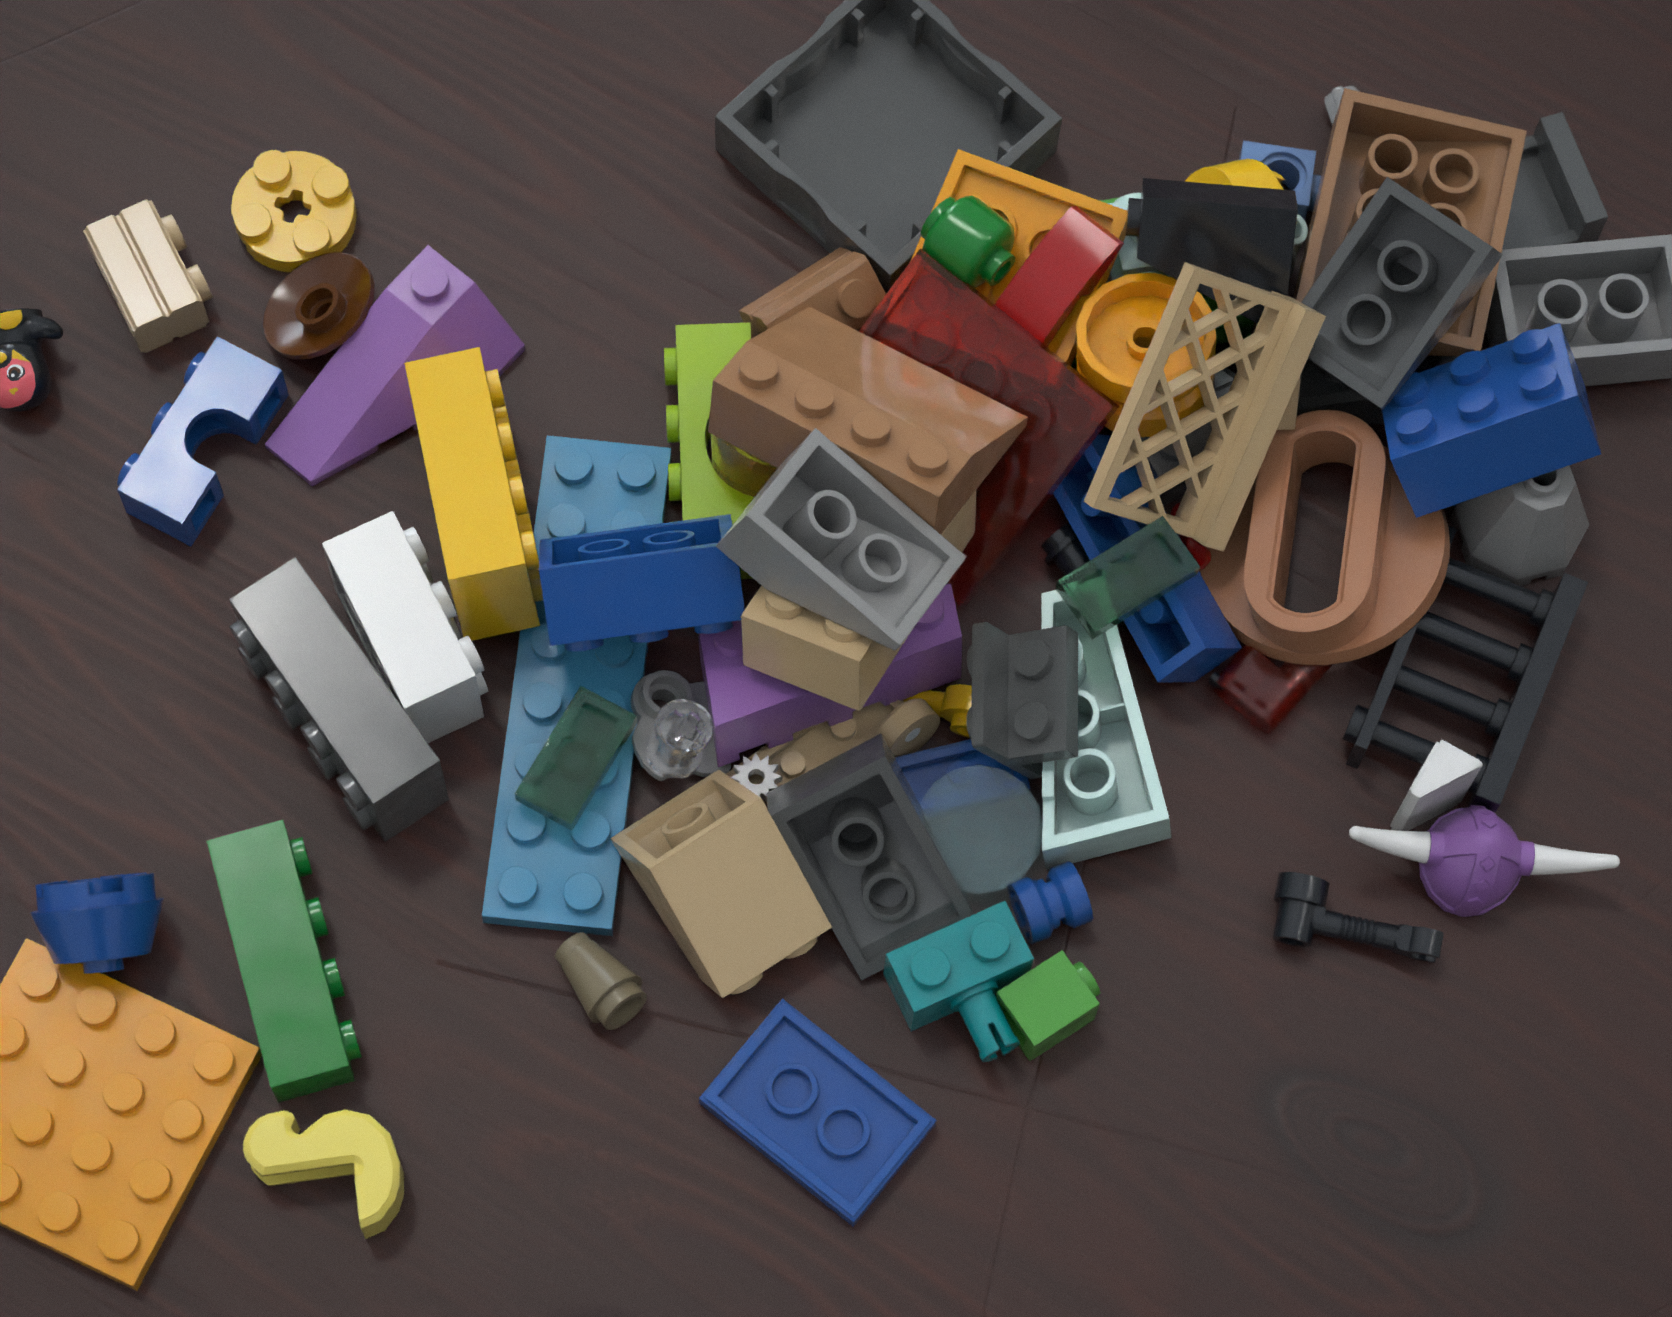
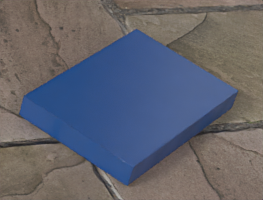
M783 998L699 1097L700 1105L852 1227H854L928 1136L937 1122L936 1119Z

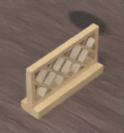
M1185 262L1083 502L1092 508L1193 538L1203 546L1224 552L1326 316L1292 297L1275 291L1268 292ZM1203 284L1212 287L1218 309L1193 322L1189 308L1199 285ZM1229 294H1232V295H1235V296H1238V297H1237L1236 299H1234V300L1231 301ZM1257 304L1265 306L1254 333L1243 339L1236 316ZM1223 324L1230 347L1205 361L1198 338ZM1186 345L1193 368L1167 382L1163 369L1169 355ZM1235 363L1238 371L1229 392L1217 399L1210 376ZM1198 384L1205 406L1180 420L1173 398ZM1161 406L1167 428L1142 442L1138 428L1144 414ZM1210 422L1212 431L1204 450L1191 457L1185 436ZM1173 443L1180 465L1154 479L1147 458ZM1135 465L1142 487L1121 499L1111 497L1110 494L1118 475ZM1185 481L1187 489L1176 515L1166 514L1160 494ZM1148 502L1149 508L1142 506Z

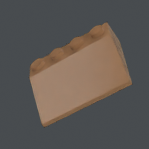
M1344 88L1331 130L1293 298L1302 302L1386 177L1501 253L1527 131ZM1500 260L1466 309L1428 355L1460 356L1470 351H1481Z
M808 307L748 340L716 376L712 385L708 432L778 468L816 428L939 534H942L1026 427L1028 417Z

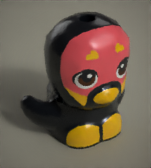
M18 308L0 311V408L7 411H26L36 408L46 400L51 392L52 379L41 345L43 338H62L63 329L56 321L43 317L42 311L39 309Z

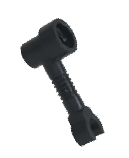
M1297 872L1279 873L1274 901L1279 903L1273 933L1274 940L1292 946L1310 947L1313 934H1318L1336 939L1340 938L1341 940H1352L1354 943H1365L1368 946L1371 944L1373 947L1391 950L1395 954L1424 962L1435 963V959L1440 957L1444 932L1426 927L1405 924L1394 925L1380 921L1375 922L1374 920L1369 921L1366 918L1350 917L1348 914L1343 915V913L1326 910L1325 906L1330 886L1328 881Z

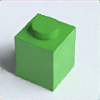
M1063 950L999 990L996 998L1014 1035L1018 1037L1021 1043L1019 1047L1028 1060L1032 1061L1095 1019L1100 1005L1096 999L1100 995V989L1087 967L1080 961L1073 965Z

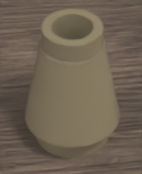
M580 932L571 936L556 951L555 959L561 965L591 1022H601L607 1030H613L630 1021L644 1006L647 995L641 989L642 979L595 941L591 940L586 933Z

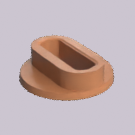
M1336 410L1311 411L1296 416L1295 430H1276L1224 552L1207 547L1211 554V561L1208 566L1199 572L1236 638L1247 647L1273 659L1293 664L1330 665L1344 663L1368 656L1389 646L1412 629L1426 614L1435 601L1447 573L1450 558L1449 527L1443 509L1416 518L1390 460L1389 448L1382 445L1376 432L1366 422L1346 412ZM1327 462L1350 465L1354 469L1337 601L1323 610L1312 613H1299L1288 610L1284 606L1302 473L1313 466Z

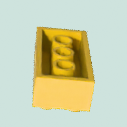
M480 347L404 363L448 582L463 637L468 635L473 641L540 626L535 603L543 600L539 559L498 369L485 371Z

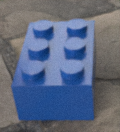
M1561 323L1544 329L1528 330L1513 340L1482 351L1466 352L1451 362L1420 373L1414 372L1388 405L1382 409L1390 460L1416 518L1602 454L1584 381Z
M731 514L541 539L539 545V574L550 646L564 644L565 650L577 652L601 647L604 644L603 639L629 635L630 641L645 643L666 638L669 635L668 630L694 627V631L699 634H713L731 629L733 621L741 620V615L745 610L740 570L735 562L716 547L732 526Z

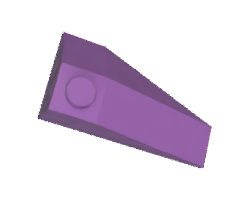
M427 245L385 288L369 309L368 315L361 326L340 346L267 440L265 447L307 483L314 486L377 452L381 443L411 427L414 430L418 429L404 363L480 347L485 371L498 369L500 377L525 351V344L477 284Z

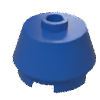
M154 873L101 876L100 878L69 882L64 880L35 885L38 911L30 913L54 964L83 962L85 974L124 969L123 958L151 953L164 898H156Z

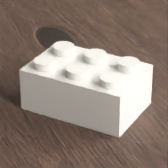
M391 511L323 542L322 545L334 588L373 667L427 743L483 718L484 714L480 695L487 693L488 688L481 673L484 671L482 661L470 637L467 635L461 638L453 618L457 616L453 603L441 581L434 583L426 564L429 562L428 555L415 528L411 527L403 531L394 512Z

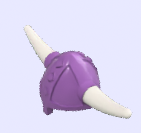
M1481 805L1454 809L1439 817L1427 831H1397L1353 826L1349 830V836L1353 840L1382 852L1419 862L1420 878L1428 896L1443 911L1461 917L1484 915L1501 905L1516 888L1521 876L1614 869L1620 864V859L1616 855L1573 851L1534 844L1529 841H1520L1509 824L1493 811Z

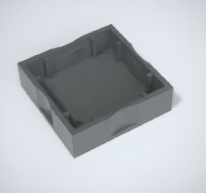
M845 0L826 17L817 32L795 52L776 61L715 115V150L826 251L832 253L841 247L851 250V252L855 251L864 254L869 260L891 304L920 240L922 226L931 214L957 150L960 149L1031 175L1057 152L1062 117L1000 62L991 59L973 47L958 32L949 17L930 0Z

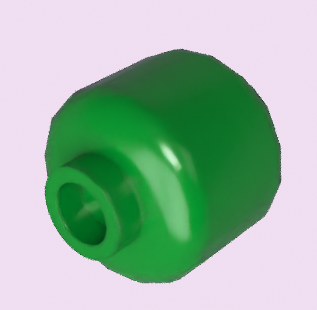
M965 196L958 200L953 197L945 199L927 217L920 232L921 237L925 239L923 244L925 260L954 285L964 290H972L985 282L990 286L998 284L1011 270L1016 259L1010 253L1015 241L1013 226L981 199L974 196Z

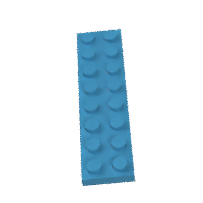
M547 435L534 526L538 559L541 539L664 523L669 483L668 463H671L672 459L671 448ZM542 600L535 602L540 626L520 630L482 920L483 923L613 936L622 857L610 838L626 829L635 758L632 736L639 722L631 708V695L638 681L645 676L649 642H632L628 635L603 639L604 644L601 647L587 651H567L564 644L550 646L544 601Z

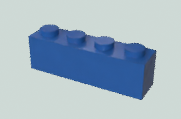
M1085 433L1039 469L1100 578L1104 577L1107 591L1157 682H1195L1238 652L1242 647L1177 533L1092 508L1083 502L1111 435ZM1135 465L1118 475L1110 494L1111 497L1121 499L1142 487ZM1148 502L1142 505L1149 508Z

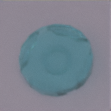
M985 765L954 769L934 782L919 803L964 893L979 895L1004 890L1008 887L1009 883L1024 877L1039 855L1043 828L1039 804L1026 784L1006 770Z

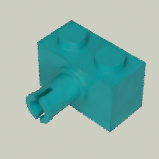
M1006 901L886 953L883 975L911 1032L959 1011L980 1053L979 1056L982 1062L997 1059L996 1052L999 1051V1048L1004 1056L1021 1044L1018 1037L1014 1035L995 994L1029 972L1034 958Z

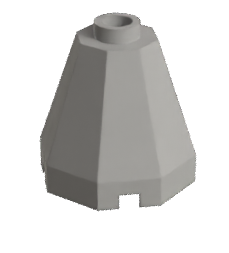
M1570 465L1458 503L1450 516L1453 527L1459 530L1463 542L1461 550L1466 564L1519 586L1530 584L1532 579L1547 576L1545 580L1562 576L1589 527Z

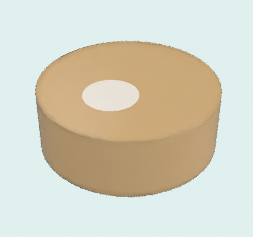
M911 699L902 703L888 714L880 724L876 736L882 734L894 757L915 753L936 732L940 723V717L924 699Z

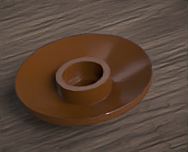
M341 252L323 254L299 265L281 281L266 306L263 329L268 343L280 355L296 360L319 357L339 347L357 331L372 306L375 284L369 268L358 257Z

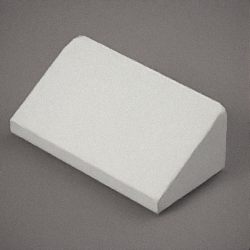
M1442 739L1440 743L1436 741L1390 824L1391 830L1409 831L1458 805L1463 800L1483 766L1482 762Z

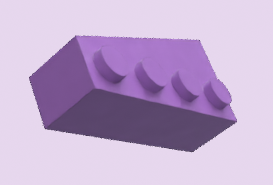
M951 584L945 585L913 628L863 707L879 701L884 706H887L894 701H901L918 693L961 679L962 634ZM741 620L733 621V627L727 631L713 634L698 633L700 662L718 767L740 760V752L766 743L770 749L792 741L793 733L827 721L829 726H833L853 718V711L855 709L744 666Z

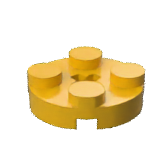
M278 150L263 152L256 158L253 167L241 177L232 197L231 213L239 239L246 245L247 251L257 262L274 270L292 272L299 265L314 257L327 253L342 252L351 240L355 230L357 211L347 174L342 168L335 166L331 161L313 153L304 151H287L282 153ZM290 201H303L304 207L310 210L308 216L297 215L293 223L286 222L284 212L280 208L285 203H290Z

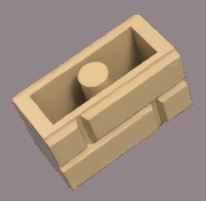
M146 199L121 210L117 216L110 215L86 226L83 231L90 251L141 352H150L172 342L176 336L181 338L207 325L209 320L203 302L213 297L198 265L196 264L186 269L178 253L186 249L187 245L172 214L160 218L152 200Z

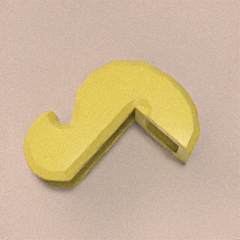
M350 1110L325 1114L302 1134H299L300 1128L293 1113L279 1111L258 1118L249 1127L243 1141V1152L252 1171L266 1185L274 1186L355 1174L359 1222L365 1239L385 1231L400 1211L404 1196V1172L390 1133L371 1115Z

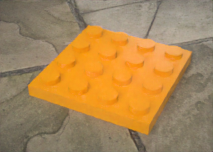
M26 938L0 984V1226L137 1291L262 1056L260 1047L102 973L85 974L83 964L81 963L54 964L45 946Z

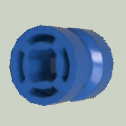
M1070 861L1051 867L1046 877V883L1041 878L1032 880L1025 877L1008 884V894L1015 917L1030 944L1050 938L1053 930L1060 927V920L1063 924L1072 928L1085 925L1093 920V912L1087 891L1078 871Z

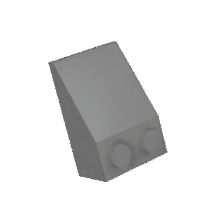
M816 428L782 462L716 545L719 550L765 589L894 651L901 646L966 558L962 552Z

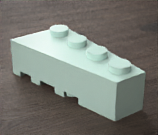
M1104 577L1041 593L1042 629L1067 625L1078 632V757L1043 762L1042 853L1046 870L1067 861L1076 863L1170 839L1169 814Z

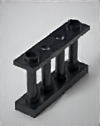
M1448 525L1451 546L1457 528ZM1450 557L1443 582L1530 617L1528 623L1538 627L1532 646L1521 643L1516 648L1427 611L1412 629L1396 640L1369 708L1359 704L1356 705L1343 736V740L1354 744L1346 765L1358 769L1369 744L1422 766L1435 745L1434 742L1379 720L1393 688L1486 727L1484 733L1495 737L1487 757L1480 754L1475 755V758L1480 760L1483 766L1468 789V792L1473 794L1467 806L1481 805L1495 813L1502 802L1588 582L1564 572L1554 592L1543 588L1539 594ZM1414 634L1507 671L1506 678L1517 682L1510 701L1499 698L1494 703L1402 665Z

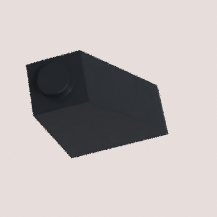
M1143 178L1141 199H1128L1125 236L1137 237V259L1178 280L1183 265L1186 262L1268 292L1275 291L1288 296L1298 212L1296 193L1294 190ZM1200 284L1197 291L1216 301L1212 287ZM1229 294L1231 301L1234 300V299H1236V298L1238 297V296ZM1257 304L1241 315L1258 324L1265 306Z

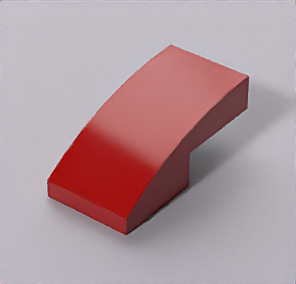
M1071 206L1030 254L1002 292L990 313L1037 350L1047 348L1080 297L1092 293L1124 243L1077 206Z

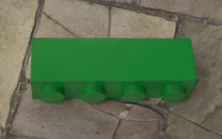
M279 820L207 840L269 1084L276 1100L279 1103L355 1081L350 1061L362 1058L352 1019L339 1022L333 999L345 996V991L336 959L332 958L323 961L317 938L329 935L319 897L306 899L301 877L311 875L313 872L303 837L290 839L284 820Z

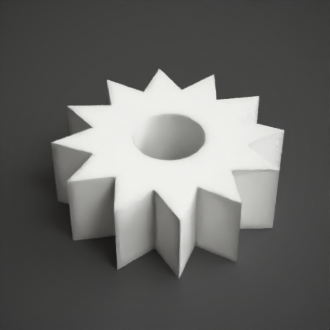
M756 753L752 761L743 756V765H734L736 775L731 777L765 801H767V793L776 789V784L782 782V776L776 774L778 764L768 765L769 755L760 761ZM754 774H758L764 780L756 785L752 784L749 778Z

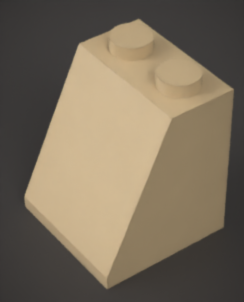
M721 770L715 771L610 838L700 979L722 998L729 994H739L749 990L761 980L762 972L784 958L791 959L806 953L816 944L819 935L832 928L762 798Z

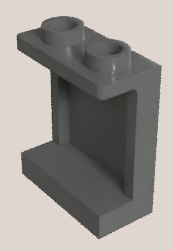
M1563 112L1540 118L1534 134L1525 138L1502 250L1597 241L1609 217Z

